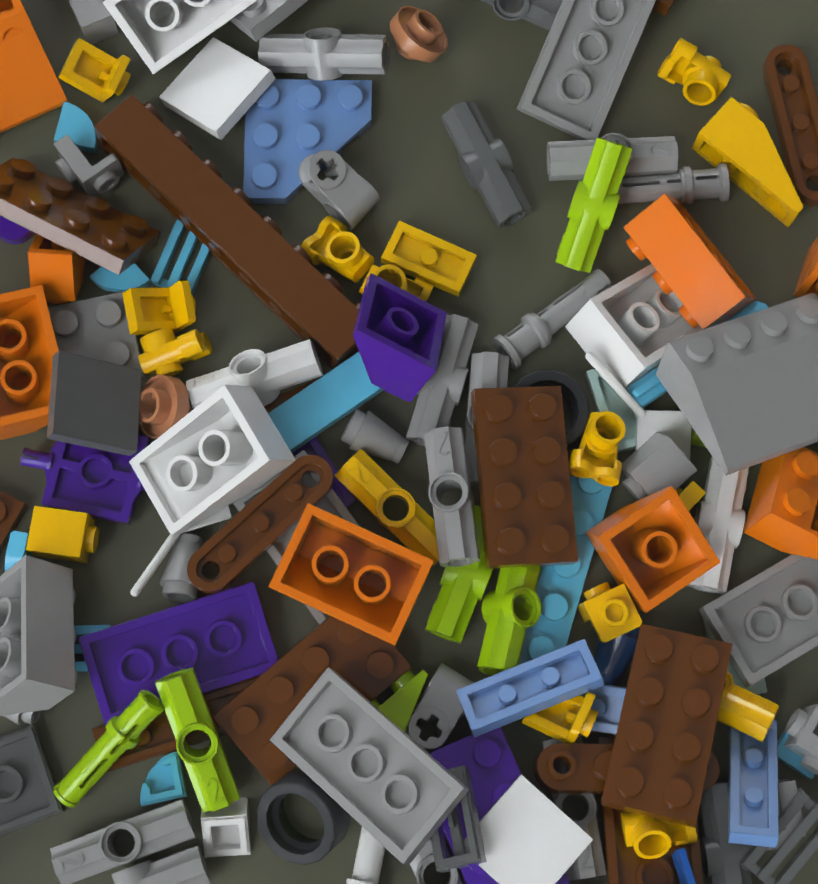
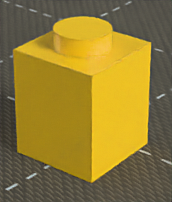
M34 506L26 550L35 557L87 564L89 552L95 553L97 550L99 527L94 526L95 520L88 513Z

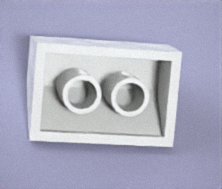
M105 0L103 4L152 74H155L257 0Z

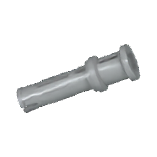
M719 163L717 168L692 170L690 166H683L675 174L622 178L618 193H620L618 204L656 201L664 193L679 199L680 203L685 205L692 204L693 200L719 198L721 202L728 201L730 182L727 164Z
M596 269L537 314L527 313L521 318V324L504 336L499 334L492 339L497 353L509 356V367L516 370L522 365L521 360L538 347L543 349L547 347L552 340V335L569 323L589 299L612 287L610 279L603 271Z

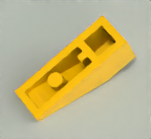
M731 97L700 130L692 149L715 168H717L719 163H726L729 180L789 228L804 207L765 124L759 119L753 108L747 104L739 103Z

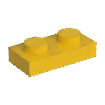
M399 221L381 256V263L395 265L405 274L414 278L418 276L433 284L434 287L459 297L476 262L477 255Z

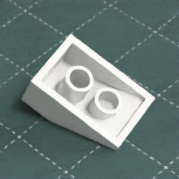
M652 264L589 299L565 326L585 353L592 352L625 389L659 366L668 341L703 330L700 325L695 329L692 328L678 310L683 303L674 292L667 295L652 277V274L657 271Z
M225 384L133 457L129 463L170 535L176 536L263 486L296 459L253 387Z

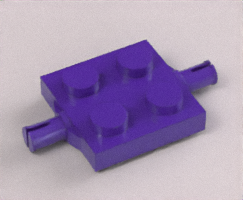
M138 435L137 452L132 456L57 441L50 453L25 447L22 451L25 457L21 456L20 464L21 466L45 470L47 484L41 503L44 507L88 513L94 518L131 525L136 501L145 489L129 461L150 445L151 440L149 437Z

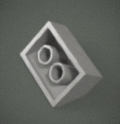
M25 555L0 576V716L49 710L75 691L77 671L75 669L74 645L77 634L74 628L73 605L76 593L73 588V569Z

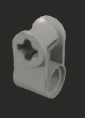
M319 151L316 154L307 156L299 165L298 175L302 185L324 206L329 215L345 224L347 230H352L380 200V196L374 187L358 175L341 155L335 151ZM324 163L327 166L324 172L327 178L320 180L317 176L320 172L318 165Z
M441 663L421 696L423 699L409 721L406 734L428 753L438 750L447 740L457 721H460L465 714L456 690L474 682ZM430 720L436 724L434 732L439 738L431 736L427 741H423L419 738L421 729L416 724L425 725Z

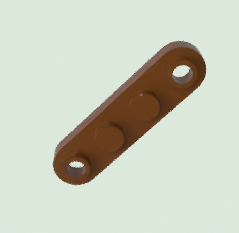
M782 44L769 52L763 64V76L788 175L801 203L808 206H818V191H812L806 186L808 181H812L818 186V100L805 54L796 46ZM777 67H785L789 74L783 75L779 73Z
M305 455L295 460L194 552L187 565V574L191 583L198 590L209 594L218 593L226 589L300 521L308 503L316 506L330 493L334 479L329 463L317 455ZM309 473H315L320 477L319 483L314 487H307L303 484L304 477ZM209 564H217L220 567L219 575L214 579H208L204 576V569Z
M552 744L546 747L536 758L534 763L535 778L543 789L551 793L603 794L614 744ZM712 751L710 753L703 792L712 787L719 777V763ZM555 759H561L567 764L568 770L566 774H559L554 770L553 761Z

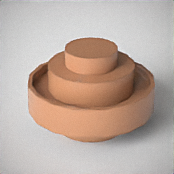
M404 6L398 10L390 21V31L395 41V47L399 54L408 60L432 63L437 61L448 47V39L441 23L433 14L426 10Z
M160 374L151 377L144 384L140 392L139 426L146 437L157 439L191 412L189 394L185 384L179 378Z

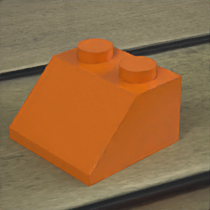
M673 486L664 488L620 508L585 532L618 586L624 583L636 609L645 613L720 563V560Z

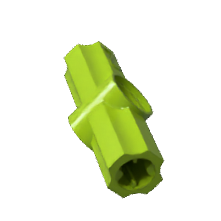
M596 138L583 180L578 181L567 214V217L570 219L565 233H563L555 262L577 271L591 272L604 231L609 230L620 198L618 190L626 173L632 148L607 139Z
M474 505L473 510L480 561L468 566L445 567L439 583L442 587L437 600L434 602L425 631L437 637L458 644L462 642L477 600L481 601L493 568L486 569L481 507Z
M541 566L500 569L496 590L489 591L482 602L481 611L487 627L478 660V671L493 676L519 665L527 627L534 626L541 615V601L536 593Z
M194 668L181 669L156 680V688L176 739L177 753L185 763L202 812H214L239 800L241 796L219 739L218 727L212 720ZM193 730H201L209 735L211 742L203 749H194L187 744L185 737Z

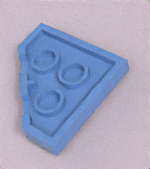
M275 79L245 113L243 192L252 204H287L299 193L298 190L303 186L298 175L299 165L303 159L324 150L335 151L341 155L343 148L355 137H360L371 127L372 80L319 81ZM324 163L318 165L320 172L317 176L327 167Z

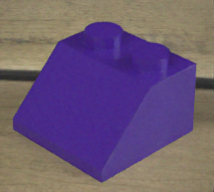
M370 273L366 280L353 337L371 383L410 403L436 371L447 313Z

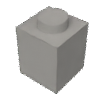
M657 432L622 463L621 471L627 477L622 483L637 500H640L669 486H673L676 490L697 469L670 437Z

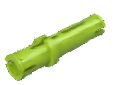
M143 689L119 717L114 716L106 723L104 734L81 757L66 776L53 787L55 789L53 791L54 795L62 804L70 808L76 807L79 801L127 749L135 748L140 742L139 735L164 711L160 699L152 692Z

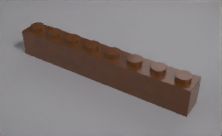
M131 94L94 126L98 145L108 155L114 153L121 167L176 220L178 219L188 232L191 231L201 244L207 246L210 253L302 341L310 339L315 346L318 357L331 369H334L359 352L353 332L360 303L355 302L352 304L342 294L343 290L340 284L330 274L324 273L322 275L311 265L312 260L307 252L297 244L291 246L281 236L282 232L279 226L267 215L261 217L251 208L252 203L247 195L238 187L231 189L221 179L220 171L210 160L205 158L202 161L195 155L187 138L177 130L172 133L163 124L161 115L150 103L146 102L143 105Z

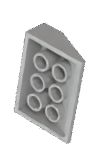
M815 293L670 340L667 343L656 376L726 476L818 442V296Z

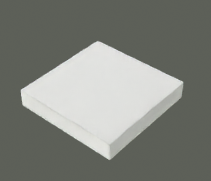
M213 37L159 98L164 106L222 140L276 78L267 67Z
M521 774L479 822L487 862L478 865L499 884H556L593 839ZM466 837L464 839L466 853H470L468 838Z

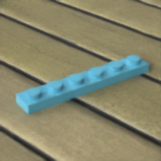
M570 475L578 562L572 565L542 566L536 587V593L540 598L542 606L541 615L534 626L527 627L519 665L567 645L594 552V547L585 532L603 521L612 487L603 486L591 478H577Z

